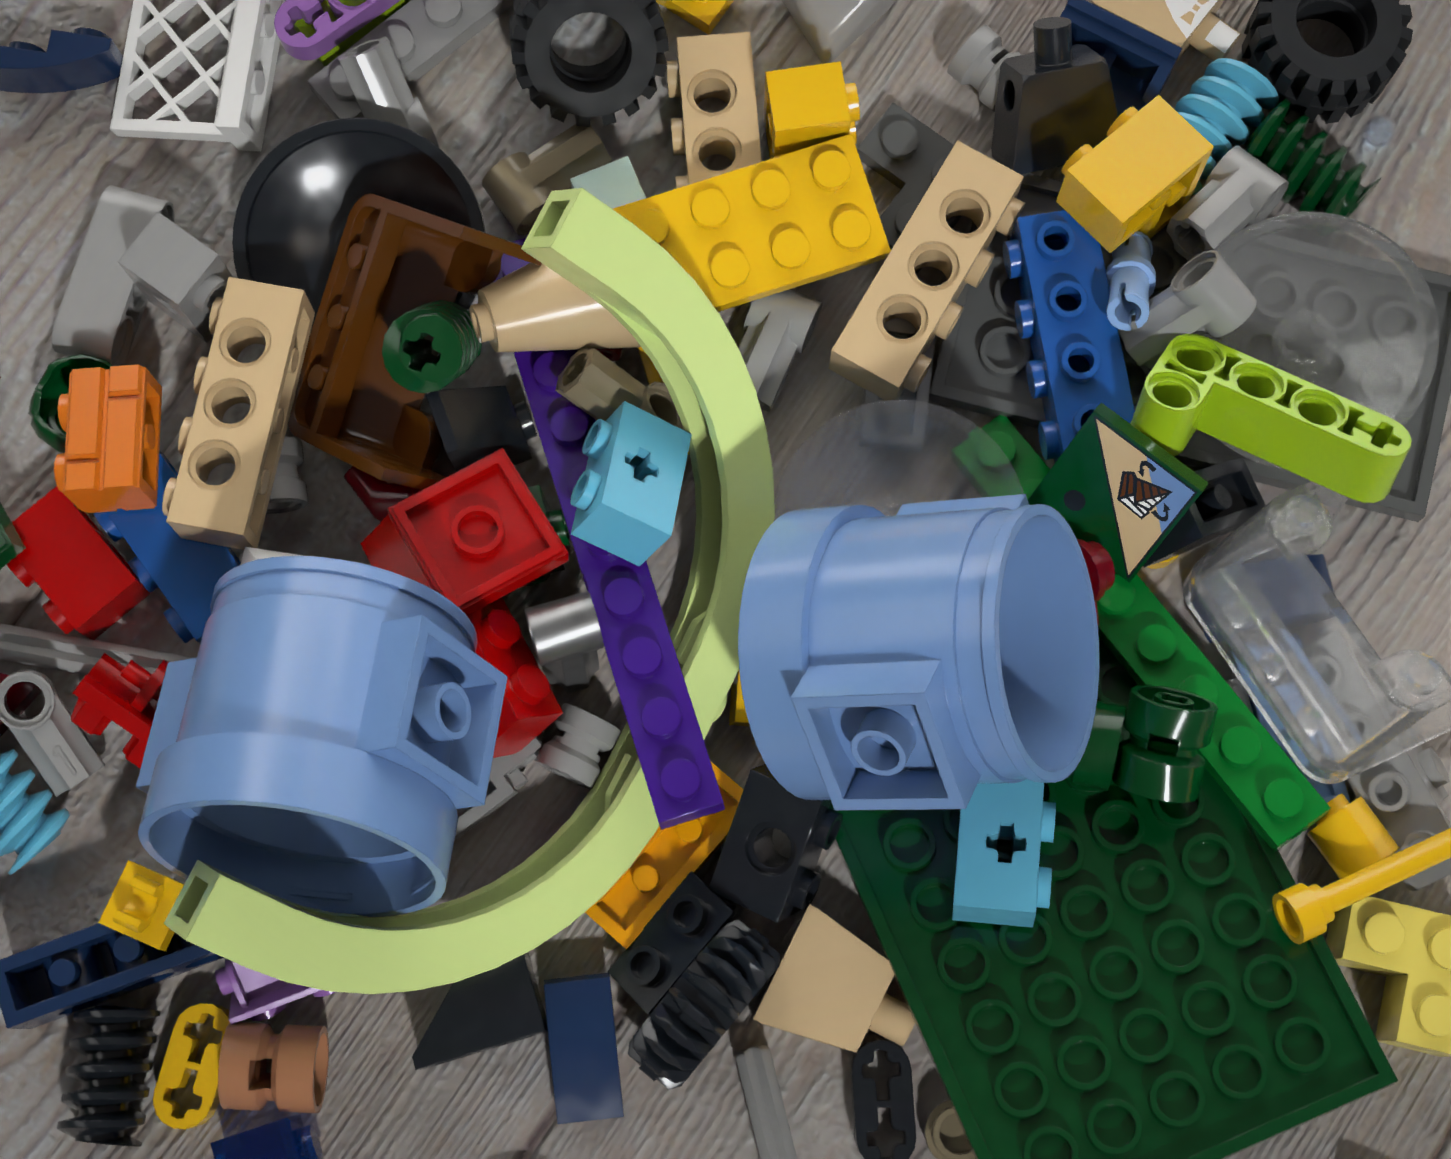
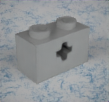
M157 212L117 262L150 303L208 343L213 337L209 330L212 304L216 297H224L228 277L233 276L216 252Z

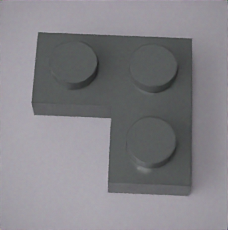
M895 103L890 105L857 147L861 162L901 189L880 216L891 250L954 146ZM953 216L946 221L953 228L962 216Z

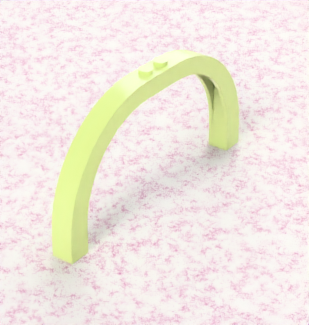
M575 188L551 191L521 249L588 294L606 308L633 335L651 359L666 385L680 417L683 430L692 434L689 452L695 483L696 526L694 552L688 584L670 636L703 740H705L712 723L721 716L726 707L727 693L739 670L738 628L745 578L760 539L775 519L773 467L767 429L758 396L741 352L720 314L696 281L663 247L636 225L585 189ZM626 722L593 788L561 828L520 865L494 882L463 897L415 912L387 917L334 913L302 906L280 898L197 860L164 925L184 940L248 969L287 983L330 992L382 994L417 991L455 983L495 969L535 949L571 925L600 900L630 868L660 825L628 722Z

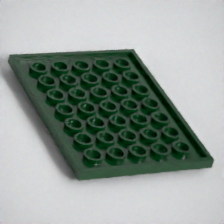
M1099 638L1097 700L1126 706L1127 708L1130 689L1138 685ZM1124 725L1122 726L1119 743L1131 738V734L1125 729ZM1152 734L1154 737L1165 738ZM1165 738L1176 742H1180V740ZM1206 768L1204 769L1198 798L1194 802L1187 803L1165 802L1139 796L1120 788L1113 783L1112 778L1108 791L1073 784L1069 776L1056 783H1044L1043 801L1056 802L1053 843L1041 842L1039 867L1052 868L1049 909L1036 908L1033 928L952 920L960 809L837 810V812L843 814V820L835 839V844L887 960H889L895 974V979L975 1159H1226L1390 1087L1398 1081L1323 935L1321 934L1302 944H1296L1282 930L1274 913L1272 898L1274 894L1294 886L1296 883L1279 850L1275 853L1271 850ZM999 839L996 849L998 852V862L1011 863L1014 853L1011 849V840Z

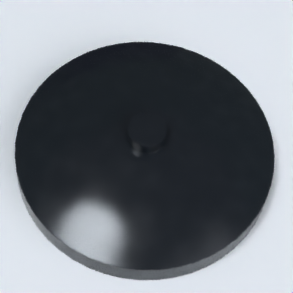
M341 118L325 121L295 133L274 148L258 165L242 192L236 210L232 240L233 259L237 278L304 290L315 312L314 324L349 213L362 196L375 194L486 233L484 219L478 200L468 180L452 159L435 144L416 132L391 122L370 118ZM459 291L455 302L470 311V305H473L477 295H470Z

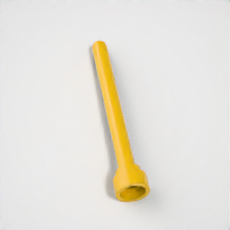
M1451 828L1322 888L1317 884L1307 886L1303 883H1298L1274 894L1272 898L1273 909L1282 930L1294 943L1302 944L1325 933L1327 924L1335 918V912L1451 858Z

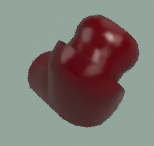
M354 466L344 475V479L373 517L379 521H382L388 515L387 508L421 491L381 481Z

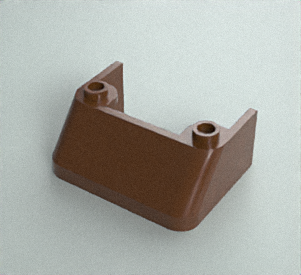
M375 194L362 196L349 213L308 340L288 422L291 433L295 437L381 481L423 490L446 478L432 471L434 462L441 452L442 439L434 417L420 410L425 393L409 391L393 380L384 365L382 355L384 335L394 320L425 303L438 300L455 302L459 291L470 295H478L479 289L493 283L497 279L501 270L503 253L539 266L542 263L521 249L522 245ZM431 335L425 336V339L432 343L434 337ZM433 349L431 354L436 357L438 356L439 352Z

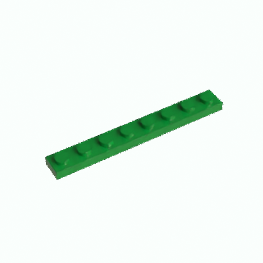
M1003 415L997 416L955 445L952 451L954 460L984 497L1026 494L1028 500L1050 471L1049 467L1010 420ZM1115 572V580L1112 587L1105 591L1104 596L1097 601L1099 638L1138 686L1152 685L1174 688L1199 695L1216 704L1218 711L1211 742L1208 746L1198 749V753L1206 762V770L1275 853L1327 815L1331 807L1141 578L1136 574L1129 583Z

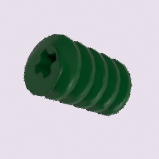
M1286 98L1262 121L1247 140L1244 148H1248V153L1263 164L1266 163V166L1289 182L1288 188L1281 199L1284 203H1289L1304 195L1299 208V216L1306 219L1323 211L1318 224V232L1324 235L1340 227L1364 202L1381 178L1365 187L1362 186L1360 182L1367 167L1363 161L1344 171L1341 166L1348 151L1345 146L1325 155L1322 150L1329 135L1327 131L1323 130L1313 137L1306 139L1303 134L1310 119L1306 114L1288 124L1284 118L1291 101Z
M438 300L416 307L394 320L384 335L382 355L385 368L396 383L409 391L424 394L441 390L468 371L480 355L482 343L476 337L468 309L457 302ZM431 335L434 337L432 343L426 340L425 336ZM434 349L441 354L436 357L431 352Z

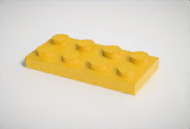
M852 133L613 208L614 211L636 225L663 247L696 281L718 312L886 259L891 251Z

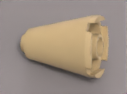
M529 263L479 289L478 304L470 305L471 321L478 341L480 343L489 341L496 353L580 350L585 346L589 349L640 347L633 335L606 308L544 264L539 266Z

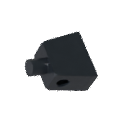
M1047 17L1033 23L1034 53L1006 58L1000 65L991 152L992 157L997 162L1019 174L1064 166L1071 155L1083 145L1089 144L1094 148L1108 137L1106 135L1108 129L1118 118L1109 67L1105 58L1086 45H1072L1071 20L1065 17Z

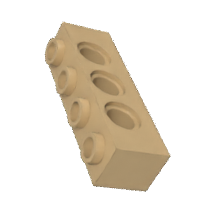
M750 32L676 37L678 60L667 61L666 71L669 98L681 97L682 117L670 118L673 156L685 155L687 175L675 176L676 189L762 162ZM710 97L719 98L727 104L723 110L714 113L703 111L697 105L702 100ZM719 154L728 157L733 163L725 170L713 171L707 169L702 162L711 155Z
M957 140L833 346L829 369L892 405L896 404L904 389L915 393L932 364L933 359L925 356V353L935 336L943 340L948 338L964 309L963 306L956 303L959 295L967 283L975 288L978 287L994 259L995 254L987 251L988 246L997 231L1008 236L1015 225L1017 217L1020 216L1025 202L1017 199L1024 176ZM953 216H966L973 220L978 229L971 233H959L954 231L946 220ZM923 267H935L945 274L947 281L938 286H929L922 283L917 278L915 272ZM895 318L905 319L913 324L917 333L907 339H898L888 334L884 324Z
M228 277L224 297H216L212 304L209 330L214 335L208 357L202 356L196 366L194 391L198 394L193 417L187 416L181 425L178 450L183 457L177 478L171 477L166 484L162 502L163 514L167 516L166 522L182 539L242 550L245 547L258 548L315 312L304 290ZM252 344L265 345L263 354L255 361L249 363L237 361L239 354L247 346ZM238 403L250 404L247 416L241 421L232 424L222 422L225 412L231 406ZM223 463L235 464L234 473L228 481L220 485L207 484L208 475L214 467Z

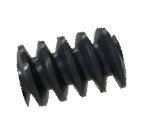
M95 1005L94 1008L74 1013V1022L91 1029V1034L70 1040L69 1047L87 1056V1061L66 1067V1076L83 1083V1089L62 1094L61 1102L78 1110L79 1116L59 1121L57 1124L59 1131L74 1137L75 1141L133 1147L142 1146V1142L124 1134L125 1129L143 1125L146 1120V1115L129 1107L128 1103L149 1096L150 1088L133 1080L132 1076L153 1069L154 1061L136 1053V1048L157 1042L158 1034L140 1026V1021L160 1016L161 1011Z

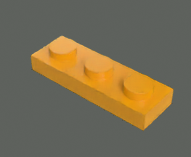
M712 762L711 765L725 810L662 830L659 826L630 868L600 900L585 912L626 950L691 871L697 874L727 838L744 789Z

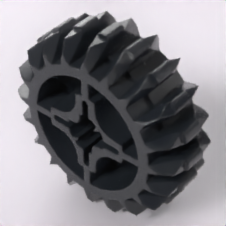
M739 919L728 922L654 1008L653 1012L629 1042L628 1055L640 1065L639 1069L653 1081H659L669 1090L684 1084L779 967L780 953L768 943L769 939L756 928H749Z

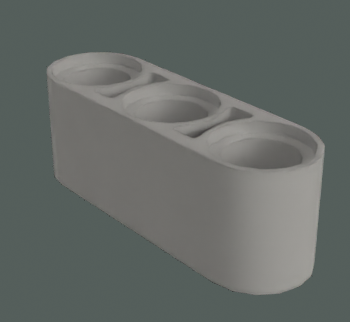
M112 185L103 191L54 322L52 331V348L54 352L67 356L84 354L106 360L112 366L123 365L130 352L148 299L117 261L157 212L174 223V207L171 202Z

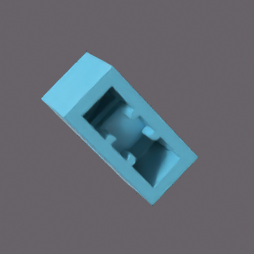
M626 401L606 421L598 419L590 428L584 441L582 452L588 456L586 470L579 477L571 495L570 503L572 506L577 507L571 535L637 566L643 564L672 536L692 434Z
M1027 779L1018 783L977 784L967 808L960 809L952 920L1033 928L1036 908L1049 909L1052 868L1039 867L1041 842L1053 843L1056 802L1043 801L1044 783L1033 782ZM999 839L1011 840V849L1014 852L1011 863L998 862V852L996 849Z

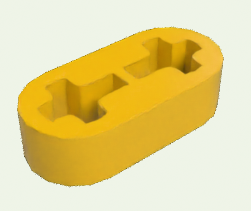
M199 1003L190 1006L179 1015L174 1025L153 1096V1106L156 1115L164 1124L174 1129H190L203 1125L213 1117L220 1102L218 1094L219 1058L225 1030L230 1023L229 1010L219 1004ZM210 1014L214 1016L213 1028L222 1031V1038L219 1043L207 1044L201 1062L195 1061L200 1045V1039L190 1035L191 1028L194 1023H205ZM193 1069L198 1071L193 1086V1093L202 1097V1104L200 1108L188 1109L184 1117L178 1115L180 1104L171 1100V1093L175 1088L186 1087Z

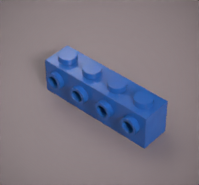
M1065 210L1017 217L1010 240L1003 242V258L1007 276L1009 279L1018 278L1022 300L1015 301L1017 330L1021 339L1030 338L1034 358L1032 361H1027L1026 365L1029 391L1033 399H1042L1046 419L1044 422H1039L1038 426L1040 447L1044 459H1054V464L1101 402L1130 424L1135 412L1118 328L1114 327L1107 318L1106 311L1110 288L1101 245Z

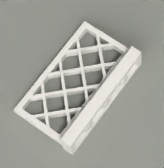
M134 0L110 130L120 137L231 142L239 151L261 152L280 40L274 27V19L279 7L287 0H234L217 15L205 0H175L161 12L154 6V0ZM198 3L211 20L183 42L170 25ZM231 24V30L229 32L227 27ZM165 30L177 47L153 67L149 68L143 60L145 46ZM219 33H222L228 40L226 56L206 71L193 54ZM188 59L200 74V77L173 98L160 81ZM221 81V87L219 88L217 83ZM155 87L167 104L148 119H132L135 101ZM211 89L218 97L214 123L191 122L183 111ZM176 116H178V118H179L181 121H171V120H173Z

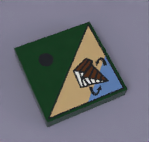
M1101 402L1030 496L1028 503L1029 505L1045 504L1054 508L1067 521L1077 539L1086 542L1095 541L1101 544L1110 554L1115 572L1130 583L1209 483Z

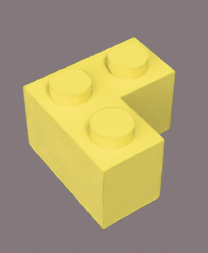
M1371 896L1335 912L1334 920L1329 923L1326 943L1337 964L1386 976L1375 1035L1377 1041L1434 1056L1451 1057V915Z

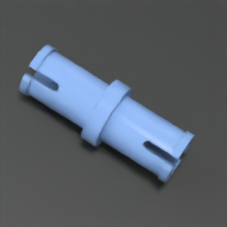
M1136 231L1129 237L1128 245L1125 246V242H1123L1112 252V262L1106 269L1110 288L1106 311L1107 318L1114 327L1125 331L1132 329V315H1135L1137 328L1142 327L1147 322L1150 313L1149 297L1153 294L1156 286V272L1151 264L1153 254L1152 241L1147 235Z

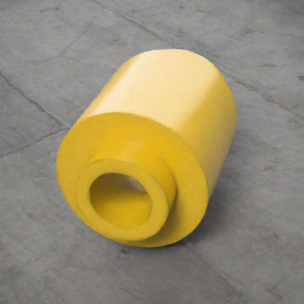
M1341 793L1327 802L1331 809L1327 815L1315 823L1317 826L1307 833L1339 879L1389 857L1400 849L1362 796L1350 803L1344 794Z

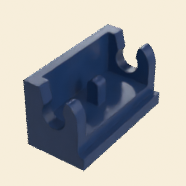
M1068 0L1060 17L1071 20L1072 45H1086L1105 58L1109 67L1118 117L1132 106L1139 111L1156 96L1160 95L1172 73L1182 48L1086 0Z

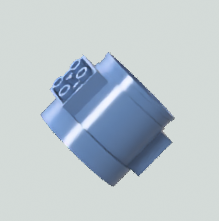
M1026 494L902 504L895 516H885L879 510L867 505L799 509L778 517L765 531L754 551L745 578L739 613L738 657L741 689L747 718L756 746L771 774L788 792L805 800H831L834 810L966 809L977 784L1018 783L1027 779L1038 783H1056L1067 778L1075 770L1087 747L1095 717L1099 684V636L1094 594L1087 565L1076 536L1067 521L1057 510L1045 504L1029 505Z
M315 556L270 557L247 562L229 570L215 585L210 604L211 615L205 624L198 656L167 664L136 788L147 793L138 830L139 840L143 848L161 865L185 879L190 875L196 861L200 860L280 898L302 906L334 913L387 917L415 912L434 904L442 897L446 888L458 824L456 809L485 805L508 676L475 653L478 641L476 630L470 619L459 607L440 593L408 577L358 562Z

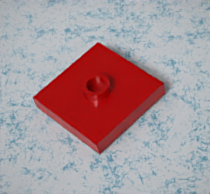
M503 448L387 508L390 520L431 588L453 602L466 616L569 561V552Z

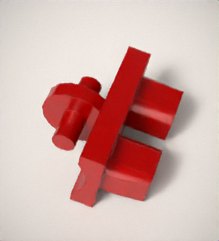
M104 653L72 693L78 697V700L71 715V722L90 735H101L111 721L118 724L133 735L122 750L126 759L141 769L163 679L169 662L163 660L152 674L133 660H130L125 667Z

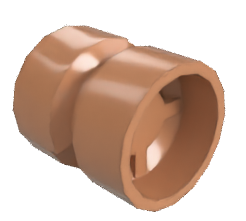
M238 1022L232 1025L229 1023L222 1040L218 1069V1094L222 1109L260 1111L265 1108L269 1101H274L279 1112L319 1113L325 1097L329 1066V1038L326 1026L286 1025L280 1034H275L271 1025L266 1023ZM267 1059H272L271 1073H266Z

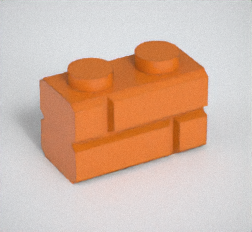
M135 364L110 366V369L101 367L72 369V372H70L69 393L61 394L58 400V418L63 431L66 432L65 453H59L55 458L54 476L58 489L81 511L99 513L117 511V509L126 511L154 509L157 506L162 386L146 367Z

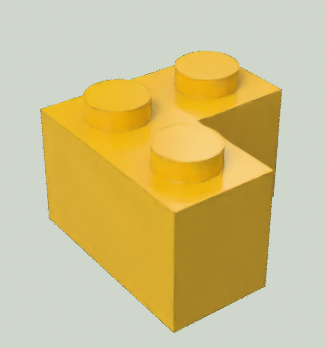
M841 61L765 72L764 126L770 159L851 133L855 144L857 143L855 121L860 120L858 92L855 82L845 84Z
M1159 95L1139 111L1133 106L1125 110L1108 129L1106 134L1108 137L1094 148L1089 144L1080 147L1066 161L1061 170L1065 177L1056 202L1109 253L1113 252L1136 231L1144 233L1151 239L1170 222L1171 217L1190 200L1214 148L1206 138Z

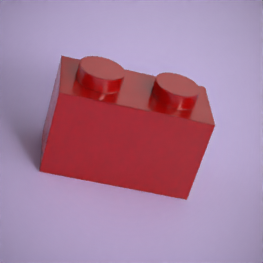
M57 486L12 521L26 549L6 565L26 587L29 588L35 582L49 597V600L42 605V608L65 634L68 635L75 629L87 638L95 640L151 594L136 577L128 562L88 514L78 509Z

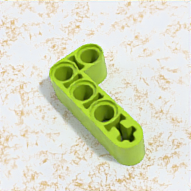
M1183 334L1176 336L1170 341L1146 377L1131 421L1132 426L1172 456H1177L1184 450L1197 429L1332 491L1363 503L1381 501L1389 494L1411 448L1412 442L1408 430L1396 420L1198 334Z

